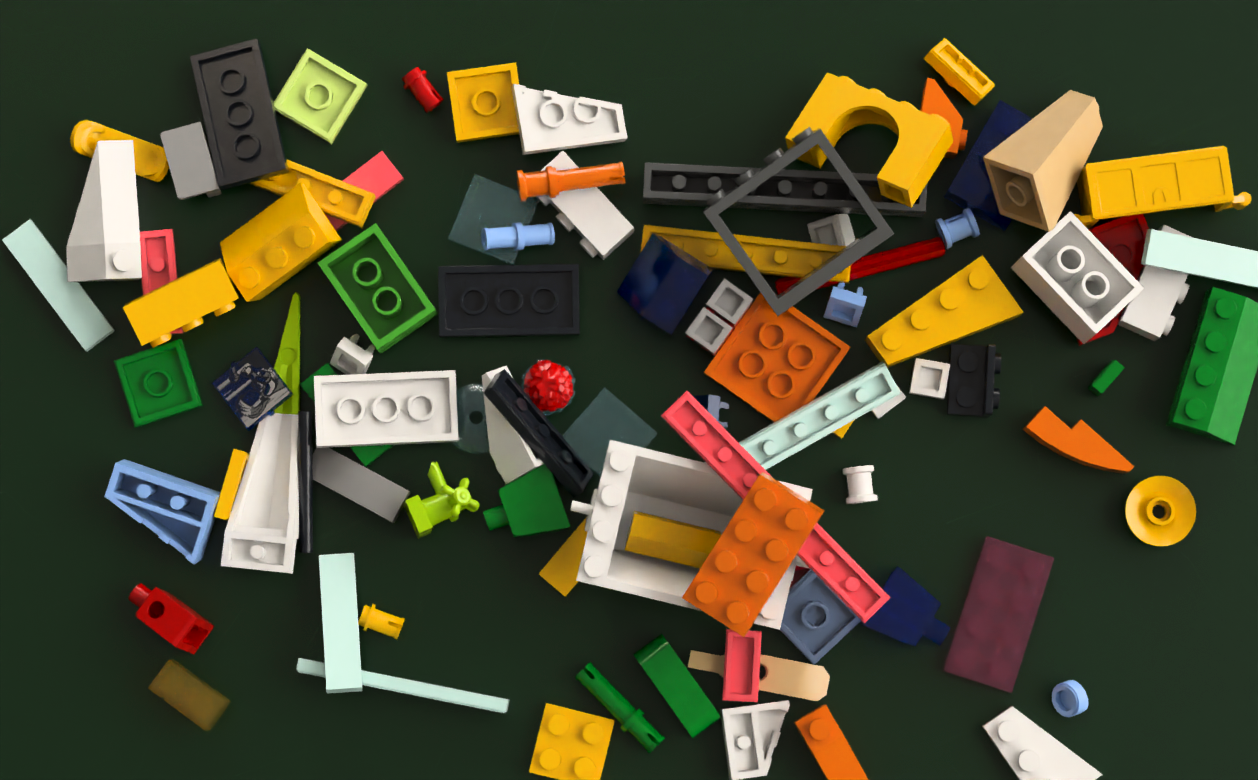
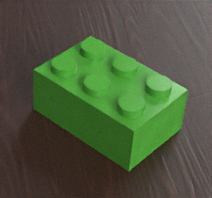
M376 223L318 262L380 354L438 315L430 300Z

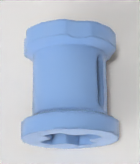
M969 207L964 209L963 213L946 220L942 218L935 220L938 234L942 238L946 249L951 248L954 242L970 236L975 238L980 235L978 224Z

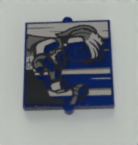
M258 347L254 348L240 361L232 362L231 368L212 383L248 431L268 415L273 416L275 414L274 410L294 395Z

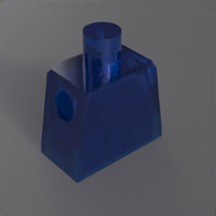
M895 567L882 587L891 598L866 623L861 622L860 625L912 647L917 645L922 635L940 646L951 628L934 618L941 603L901 568Z

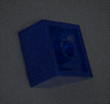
M653 232L617 292L642 317L672 335L713 269Z

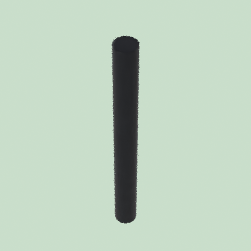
M298 411L299 552L311 553L313 552L312 411Z

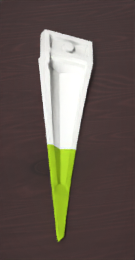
M297 292L292 296L274 367L275 374L290 393L260 417L248 461L224 533L221 566L293 574L296 542L299 539L298 411H300V295Z

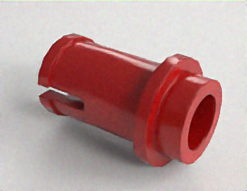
M416 67L402 78V81L405 83L403 88L405 90L409 89L424 108V111L428 113L439 106L444 99L426 78L427 72L425 70L421 71L419 67Z

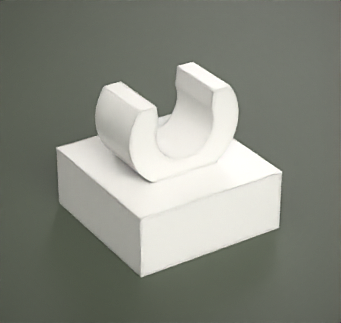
M358 334L353 335L350 340L343 337L336 346L329 364L346 375L366 374L373 358L375 346L371 344L367 350H364L356 345L360 337Z

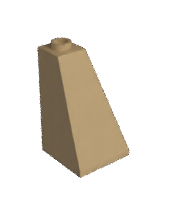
M1069 90L983 157L1001 215L1048 232L1055 228L1103 128L1099 106L1095 97Z

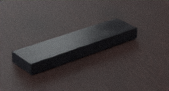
M505 369L497 373L483 392L485 396L573 498L583 493L594 472Z

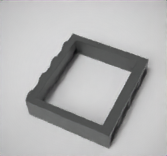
M809 126L792 138L795 145L785 152H783L781 147L776 149L763 159L766 163L763 168L756 173L750 168L734 180L737 184L735 188L728 193L721 189L705 201L708 207L703 210L704 214L777 316L894 234L820 128L812 131ZM818 144L875 224V227L776 296L719 214Z

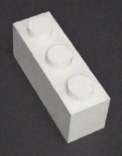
M562 151L541 171H544L548 166L555 167L556 171L579 167ZM597 187L559 192L556 198H550L549 195L537 196L544 206L551 203L559 212L555 217L568 232L575 229L583 238L579 242L580 245L593 258L598 254L604 260L634 233V227Z
M1166 225L1158 229L1159 231L1191 237ZM1143 265L1137 281L1144 289L1124 307L1117 325L1153 341L1158 340L1162 334L1167 336L1176 318L1171 315L1175 303L1182 304L1190 285L1185 283L1188 274Z

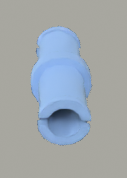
M521 222L512 223L511 227L483 228L481 230V243L484 250L513 247L514 250H523L525 246L553 245L555 241V231L551 222L524 226Z

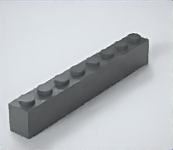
M645 163L643 204L708 207L705 202L707 199L721 189L728 193L735 188L737 184L734 180L750 168ZM752 168V170L754 171V173H756L758 170L761 169V168ZM782 169L728 207L868 215L838 172ZM852 173L881 215L923 217L925 214L927 184L913 207L910 208L881 195L877 181L878 174Z

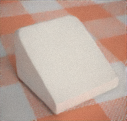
M836 214L807 224L812 243L848 246L855 241L848 214Z

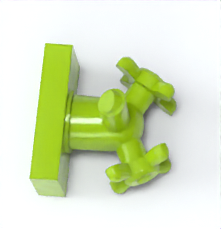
M431 462L427 474L436 495L423 500L420 499L419 495L405 500L404 508L418 539L430 534L433 526L447 519H450L451 522L456 521L460 511L467 509L471 512H476L480 506L478 501L471 499L470 492L467 489L470 483L469 479H461L459 487L452 489L447 485L438 462Z

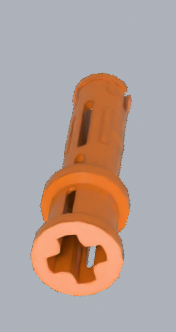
M622 161L556 171L555 167L552 168V166L546 167L544 171L524 173L522 170L516 171L520 202H526L529 197L544 195L556 198L559 192L625 184V177H623L625 172Z

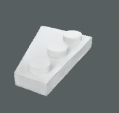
M513 84L511 87L523 155L625 142L627 140L622 104L585 97L575 98L560 95L549 90L529 89L518 84Z
M1010 706L982 726L1019 780H1096L1103 775L1013 706Z

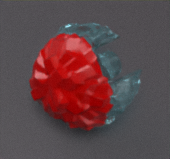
M535 360V365L530 366L522 375V390L545 416L562 412L566 406L570 405L576 393L574 391V383L576 382L571 369L568 366L562 367L560 364L553 363L551 360Z

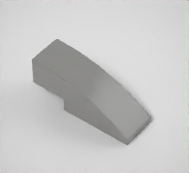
M316 448L313 453V480L395 523L405 504V500L411 494L410 491L330 448Z

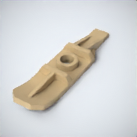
M691 650L688 668L718 673L723 677L725 654L720 656ZM760 655V665L765 668L766 673L762 679H759V690L812 701H818L827 695L830 676L824 666Z

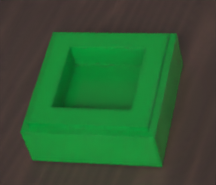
M1117 360L1110 361L1088 385V390L1098 397L1125 367Z

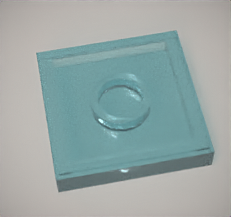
M474 174L448 239L514 265L520 250H514L513 247L484 250L481 243V230L483 228L511 227L512 223L521 222L523 226L530 225L540 201L534 197H529L526 202H520L518 191Z
M604 388L562 436L588 467L601 477L609 440L646 448L658 433L608 389Z

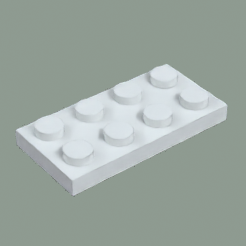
M455 370L314 376L317 448L459 441Z

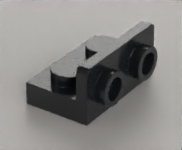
M988 344L987 346L950 345L947 415L990 417L993 409L999 408L1000 389L994 388V374H1000L1001 353H995L996 344Z

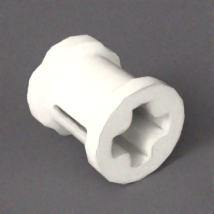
M874 465L842 469L843 475L847 476L849 497L846 498V504L878 500L877 495L873 494L871 478Z

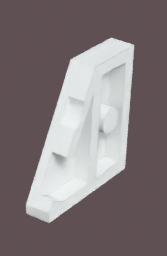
M789 700L720 709L729 780L767 776L772 761L771 756L774 747L777 746L781 734L780 729L790 706Z

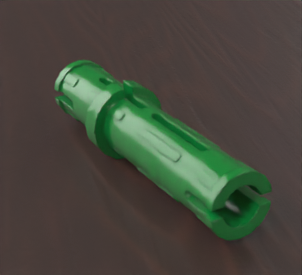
M591 662L575 676V679L622 725L620 729L624 733L628 731L649 754L665 739L643 717L644 712L640 708L636 710Z

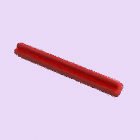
M936 237L861 257L851 264L850 280L941 257L945 254L944 242L941 237ZM784 277L775 281L777 295L801 278ZM827 281L817 289L835 285L839 282Z

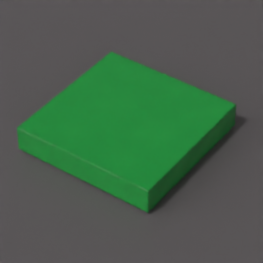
M182 339L114 360L134 427L138 428L203 406Z

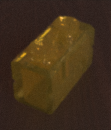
M169 659L148 687L149 690L159 697H164V701L205 731L210 730L231 702L174 659Z

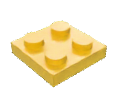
M516 62L447 72L457 143L519 134L511 88L513 84L519 85Z
M546 703L529 772L558 780H600L615 720Z

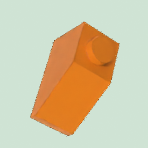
M927 78L923 88L920 111L929 115L938 114L950 123L953 143L944 157L954 159L958 154V150L964 151L968 130L962 129L963 118L935 79Z

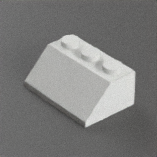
M1071 211L1056 224L1053 230L1047 232L1011 267L1083 344L1096 335L1144 289Z

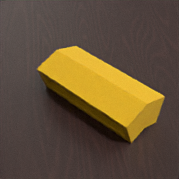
M634 511L627 533L625 551L701 568L720 538L721 532Z

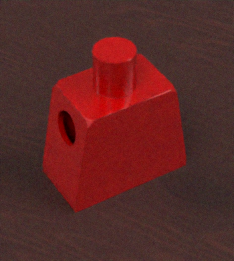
M140 583L129 595L128 600L139 607L135 615L139 620L176 648L191 654L196 653L215 627V625L175 596L158 587L150 590Z

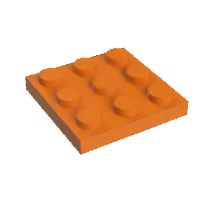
M760 292L705 369L704 374L774 423L813 401L851 347L793 306L777 316Z

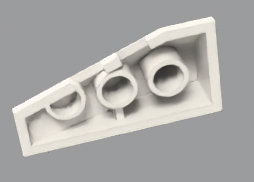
M133 140L97 141L66 245L67 282L124 281L142 278Z

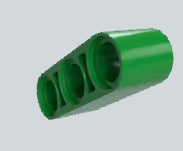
M660 634L633 654L692 738L721 718L663 634Z

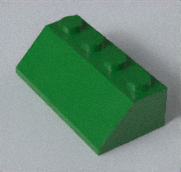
M1211 287L1205 292L1166 425L1235 445L1258 367L1257 302L1248 297L1216 287Z

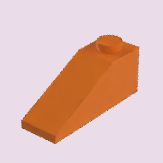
M826 704L821 705L793 722L827 780H868Z

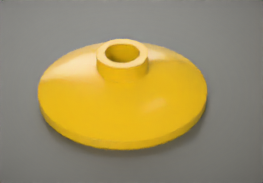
M1153 476L1142 480L1131 490L1125 504V518L1130 530L1139 540L1152 546H1169L1184 539L1191 531L1196 519V504L1189 489L1180 481L1168 476ZM1156 505L1164 508V516L1160 519L1156 518L1152 513L1153 507Z

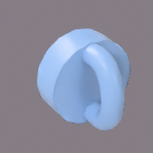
M1064 681L1057 684L1052 691L1053 706L1062 716L1069 718L1087 710V694L1077 681Z

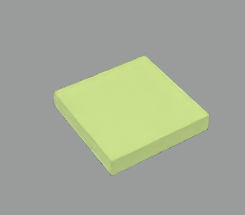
M307 48L275 99V111L332 145L368 85Z

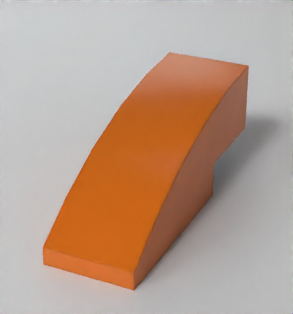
M1046 406L1041 408L1022 429L1040 444L1079 464L1122 474L1130 472L1134 467L1082 419L1078 420L1070 428Z

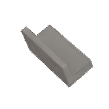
M201 122L162 132L160 136L178 199L184 200L205 193L208 198L222 194L218 187L215 168Z

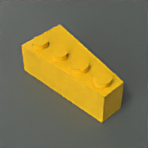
M982 255L866 337L865 342L880 362H884L888 368L941 346L956 342L959 339L1018 318L1024 312Z

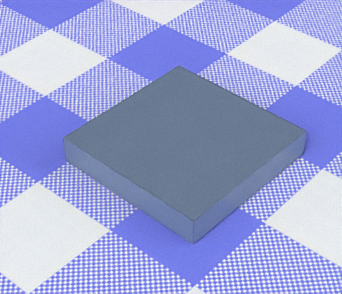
M810 569L789 589L780 631L815 665L861 620Z

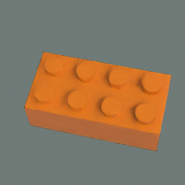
M762 472L682 598L742 637H745L821 518L824 510Z

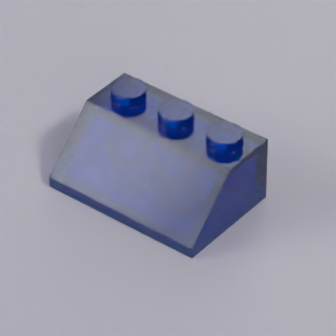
M1000 100L944 197L964 209L969 207L973 214L1005 231L1012 218L999 213L983 157L1032 120V118Z

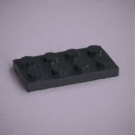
M256 38L190 56L218 187L221 190L289 173L259 40Z
M579 264L438 266L440 338L580 335Z

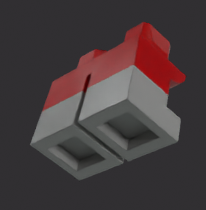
M724 278L706 303L707 307H703L685 332L686 337L715 356L751 306L753 298Z

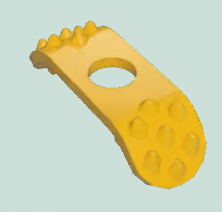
M89 120L80 121L72 130L70 137L71 147L81 155L93 158L97 141L133 140L136 175L160 182L168 172L169 165L164 147Z

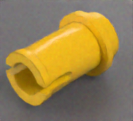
M372 604V607L365 605L358 625L363 626L364 631H367V628L397 640L405 618L375 609L376 605Z

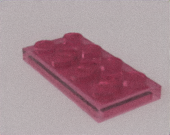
M989 536L985 537L943 671L1012 693L1054 561L1053 557Z

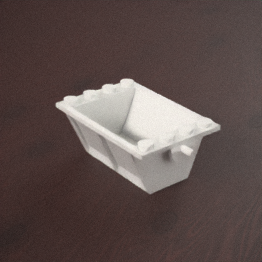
M609 440L598 489H594L590 504L574 500L571 503L570 511L587 515L584 531H587V536L576 581L702 611L682 598L700 568L625 551L627 533L633 512L638 511L717 530L722 535L743 500L707 463ZM779 481L810 501L813 489ZM797 555L753 624L780 630L796 566L809 568Z

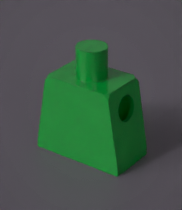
M545 464L500 488L498 493L502 505L483 511L489 531L510 524L514 538L571 528L553 474Z

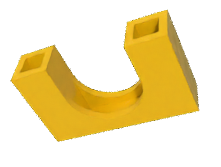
M827 72L786 135L785 140L788 149L795 145L792 138L809 126L812 131L820 128L833 147L843 134L854 127L864 124H877L887 127L899 138L896 147L877 175L880 193L887 198L912 208L953 143L950 123L938 114L929 115L917 110L909 102L895 101L886 97L884 93L875 88L867 89L857 85L846 76L838 77ZM817 144L797 159L821 168L827 157Z

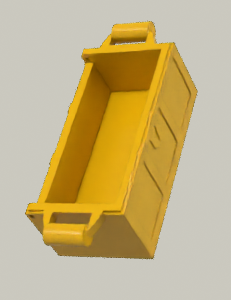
M1218 146L1087 163L1077 180L1082 216L1079 214L1074 215L1088 229L1092 228L1100 219L1214 205L1215 212L1229 208L1241 210L1250 204L1251 195L1247 192H1242L1234 196L1227 147Z

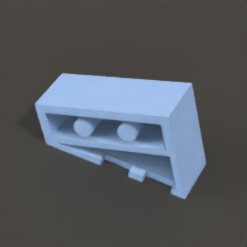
M123 459L115 463L104 497L137 522L144 524L159 536L158 538L177 549L192 564H196L203 558L216 519L214 514L221 492Z

